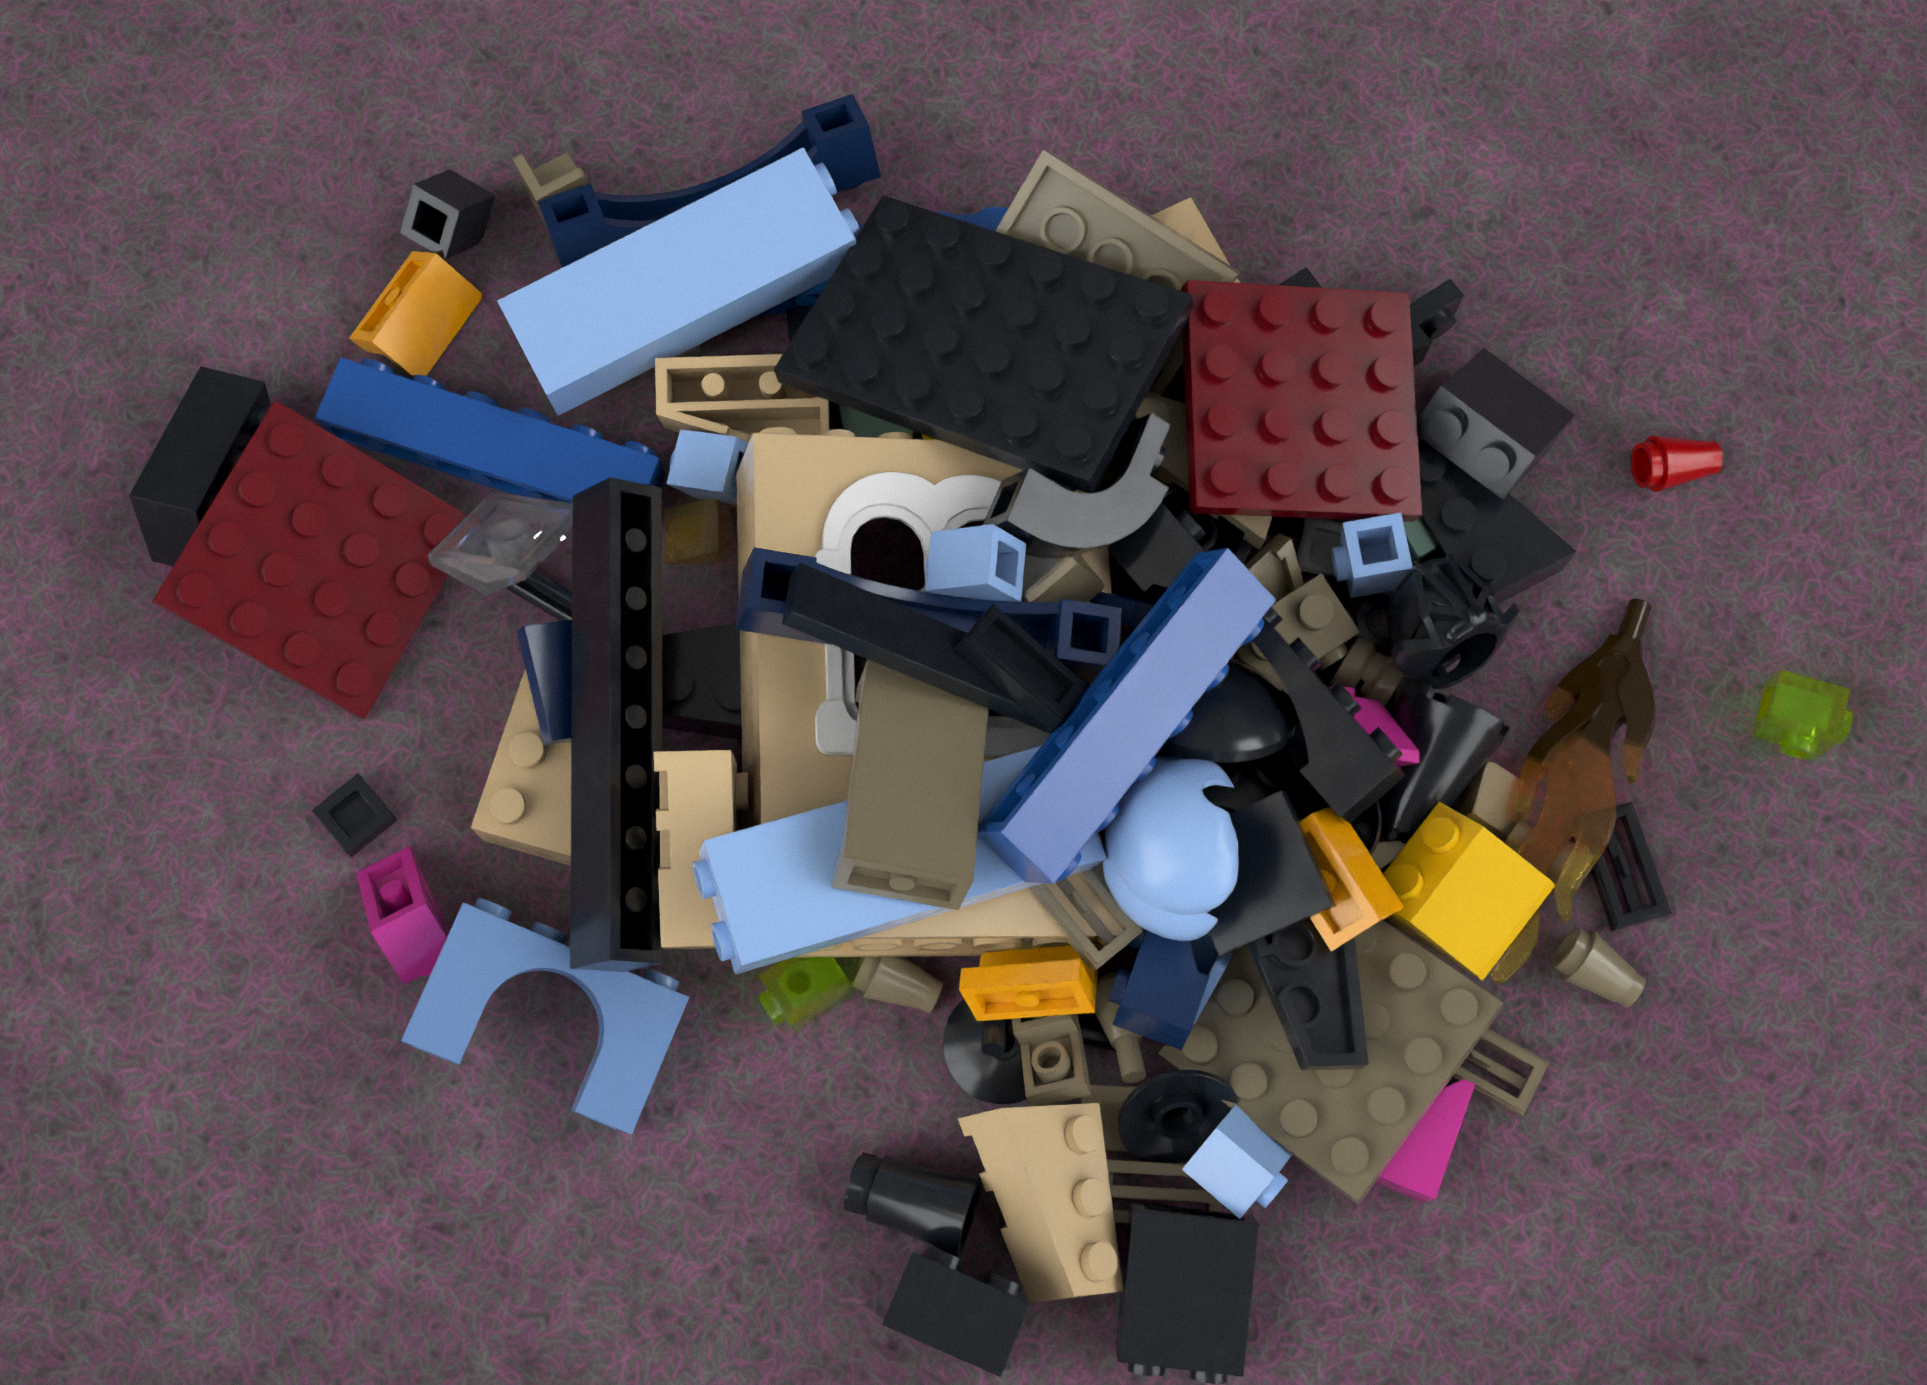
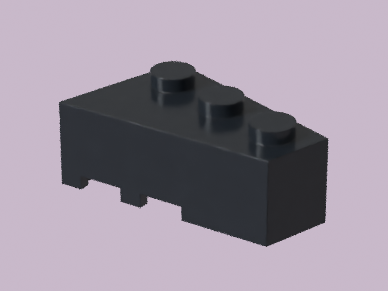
M200 366L129 495L153 562L174 566L271 406L264 381Z
M1424 440L1418 442L1422 516L1420 518L1436 544V549L1428 560L1445 557L1447 553L1453 554L1455 559H1458L1472 570L1486 586L1493 590L1495 594L1494 599L1497 604L1564 569L1577 552L1510 494L1502 500Z
M736 623L662 635V728L742 740L740 631L735 630Z

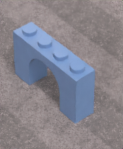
M478 898L474 907L463 902L400 1042L459 1065L486 1003L502 983L516 975L532 971H547L562 975L575 982L588 995L595 1008L599 1023L597 1048L570 1111L625 1134L632 1135L689 1000L688 996L676 992L680 982L651 969H646L643 977L628 971L570 969V947L565 945L568 938L567 934L539 922H534L531 931L509 922L512 914L510 910L485 899Z

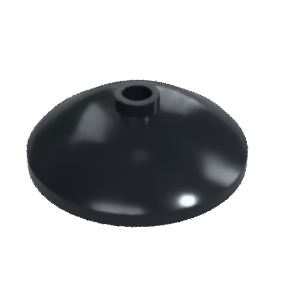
M1231 657L1227 662L1229 671L1224 679L1213 689L1202 694L1191 708L1193 717L1189 724L1180 733L1168 738L1159 750L1187 759H1200L1220 763L1260 759L1279 751L1289 743L1295 731L1297 712L1289 695L1273 678L1255 667Z

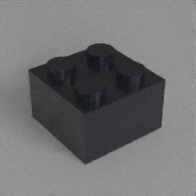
M932 1246L929 1247L926 1257L912 1252L882 1325L1001 1377L1031 1304L1019 1298L1023 1286L989 1271L984 1283L961 1273L965 1265L964 1260Z

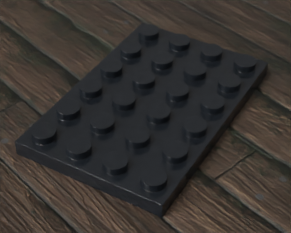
M882 195L855 238L857 244L849 248L774 367L778 383L1016 468L1025 470L1030 467L1050 480L1086 493H1092L1184 328L1193 309L1192 295Z

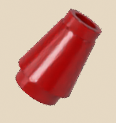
M1652 435L1645 442L1637 443L1631 454V471L1636 484L1641 488L1649 487L1654 492L1704 478L1708 475L1718 474L1723 463L1722 451L1716 441Z

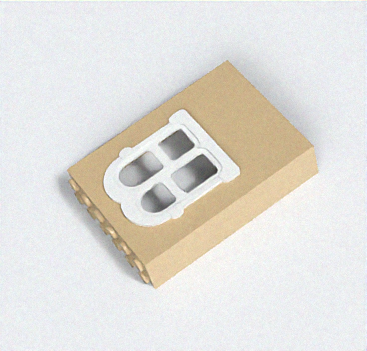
M771 427L762 430L760 433H752L736 474L739 596L742 572L754 547L816 557L817 563L851 575L850 549L852 537L863 524L872 519L885 517L901 521L910 527L919 538L924 554L925 577L924 587L919 591L927 592L925 591V563L929 556L931 532L958 529L967 523L985 521L1001 481L1023 470L938 439H913L912 435L905 432H888L881 434L878 438L855 437L853 432L842 429L827 430L820 433V435H799L793 429L787 427ZM1078 489L1076 490L1077 493H1086ZM1105 545L1080 554L1103 581L1104 588L1101 592L1111 593L1109 551L1107 550L1109 546ZM1025 555L1022 602H1029L1025 597L1027 595L1025 591L1064 558L1052 559ZM739 630L742 773H749L750 793L749 809L743 810L744 829L846 801L858 709L855 703L854 653L834 645ZM988 716L984 762L1042 746L1051 734L1010 717ZM1104 830L1098 832L1102 845L1105 832ZM1100 862L1093 869L1107 885L1103 864ZM1078 873L1066 877L1114 937L1124 931ZM1045 884L1092 944L1096 946L1097 950H1101L1103 946L1096 939L1097 934L1057 884ZM1026 888L959 908V910L948 911L796 957L981 956L985 952L1067 946L1070 944L1065 939L1067 937L1065 932L1033 892Z

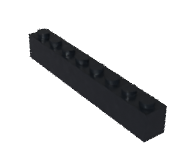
M609 477L573 495L570 969L625 972L663 964L658 881L660 831H657L656 809H660L659 771L654 772V752H663L662 488Z

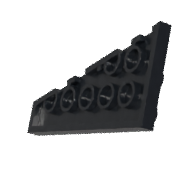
M1298 714L1293 737L1279 751L1250 761L1214 762L1224 770L1234 788L1212 785L1202 790L1209 802L1224 809L1229 814L1281 790L1287 792L1299 821L1314 812L1331 807L1300 772L1309 763L1306 741ZM1308 918L1249 944V950L1301 1071L1361 1069L1369 1065L1355 937L1331 951L1311 919Z

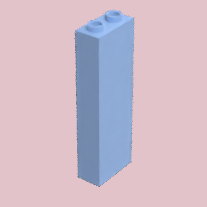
M803 147L497 300L557 415L559 416L654 368L655 358L676 357L830 279L849 248L857 244L855 238L859 234L860 228L849 208L839 211L831 197L837 193V190L825 165L821 162L814 166Z
M1041 746L984 762L978 824ZM847 800L704 840L698 852L701 860L692 862L694 878L702 899L712 897L719 922L711 924L712 938L718 957L721 961L731 960L735 975L954 909L832 888L834 864L842 846ZM1098 832L1094 833L1080 850L1081 860L1070 875L1090 870L1106 859ZM977 836L974 879L960 908L1043 883H1031L1022 880Z

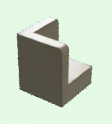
M568 152L531 170L522 153L512 158L522 186L545 225L546 223L538 201L589 184L583 170L576 168Z

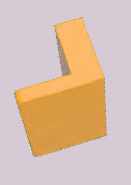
M412 251L349 339L369 353L386 356L412 379L414 375L427 376L481 301L482 293L437 253Z
M1331 807L1314 812L1300 821L1336 903V907L1310 918L1331 951L1339 948L1376 923L1403 909L1401 901L1350 823L1340 818Z
M1071 945L985 952L980 956L979 967L961 968L959 991L977 1021L1095 1013L1098 969L1092 972Z

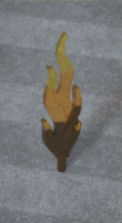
M1635 598L1629 600L1617 635L1609 634L1605 643L1597 651L1572 669L1556 686L1545 705L1546 717L1550 721H1555L1564 712L1566 713L1540 736L1527 754L1520 773L1519 792L1515 805L1516 815L1519 820L1525 821L1530 816L1535 804L1539 783L1543 775L1547 773L1548 792L1539 820L1532 833L1519 848L1517 854L1546 876L1552 861L1561 847L1573 835L1575 837L1574 849L1566 860L1555 886L1557 912L1563 922L1571 919L1572 898L1586 875L1604 852L1611 839L1616 822L1617 800L1611 766L1612 741L1615 733L1623 724L1627 725L1622 750L1624 768L1629 783H1636L1639 779L1640 763L1656 722L1654 695L1648 673L1642 661L1643 648L1640 640L1652 607L1642 599ZM1541 905L1510 944L1509 950L1491 974L1495 984H1500L1507 980L1529 958L1538 941Z

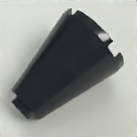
M1402 677L1397 687L1391 716L1419 750V763L1400 766L1399 768L1406 776L1378 799L1382 816L1380 837L1388 841H1401L1405 845L1438 802L1448 807L1454 803L1506 739L1510 730L1509 726L1504 725L1505 722L1485 710L1452 694L1446 696L1434 692V695L1429 694L1432 688L1431 685L1409 677Z

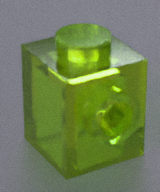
M1781 669L1764 683L1752 737L1780 744L1779 751L1792 758L1810 760L1814 759L1816 755L1821 756L1838 743L1842 744L1849 734L1853 720L1852 710L1846 709L1850 689Z
M793 957L779 961L758 975L767 989L757 996L776 1026L787 1020L794 1032L855 993L850 981L834 957Z

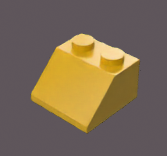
M1441 802L1437 803L1383 873L1403 905V909L1387 917L1388 920L1407 935L1481 981L1485 979L1555 887L1548 877L1484 826Z

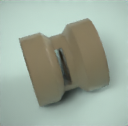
M1360 635L1329 684L1334 685L1338 681L1343 687L1356 689L1358 695L1363 698L1380 700L1385 707L1405 674L1394 664L1393 657L1387 658L1377 653L1375 643Z

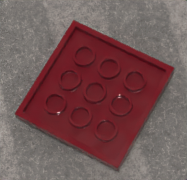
M1187 280L1181 287V292L1191 294L1193 297V309L1182 329L1190 513L1360 520L1401 512L1402 519L1406 522H1414L1422 516L1409 293Z
M275 400L151 603L360 719H365L478 521Z

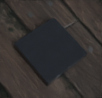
M1281 790L1230 814L1238 840L1239 867L1237 882L1229 897L1220 906L1208 912V914L1218 920L1209 933L1219 956L1227 955L1336 907V903L1286 791Z

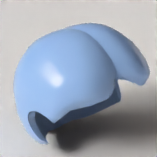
M1173 755L1154 756L1157 761L1153 770L1142 781L1130 786L1117 803L1119 805L1118 814L1105 828L1102 845L1106 855V859L1102 861L1104 877L1118 906L1138 926L1163 938L1191 941L1206 935L1218 922L1217 918L1208 914V912L1220 906L1232 893L1237 882L1239 867L1238 840L1230 814L1209 802L1202 790L1212 785L1233 788L1234 786L1224 770L1213 761L1183 759Z

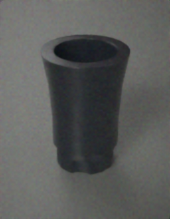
M862 1152L861 1156H858L850 1175L844 1198V1210L866 1215V1221L897 1230L959 1258L970 1233L983 1183L979 1174L943 1170L911 1163L885 1155L882 1159Z

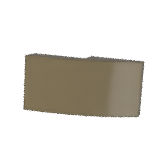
M1078 1014L1012 1019L1013 1033L1021 1049L1025 1094L1031 1106H1047L1091 1095Z

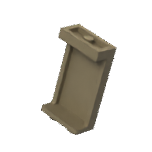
M867 659L856 691V701L859 702L842 846L834 864L832 888L959 910L974 879L988 708Z

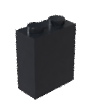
M1483 348L1439 387L1417 418V435L1503 500L1545 456L1575 415Z
M1130 1202L1122 1279L1123 1292H1121L1115 1348L1117 1361L1128 1363L1127 1370L1129 1372L1144 1376H1164L1165 1368L1190 1370L1191 1379L1212 1384L1227 1383L1228 1375L1244 1377L1259 1223L1253 1215L1244 1214L1239 1219L1236 1215L1229 1212Z

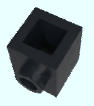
M451 169L413 184L400 234L433 253H437L440 257L448 259L478 245L481 241L495 194Z

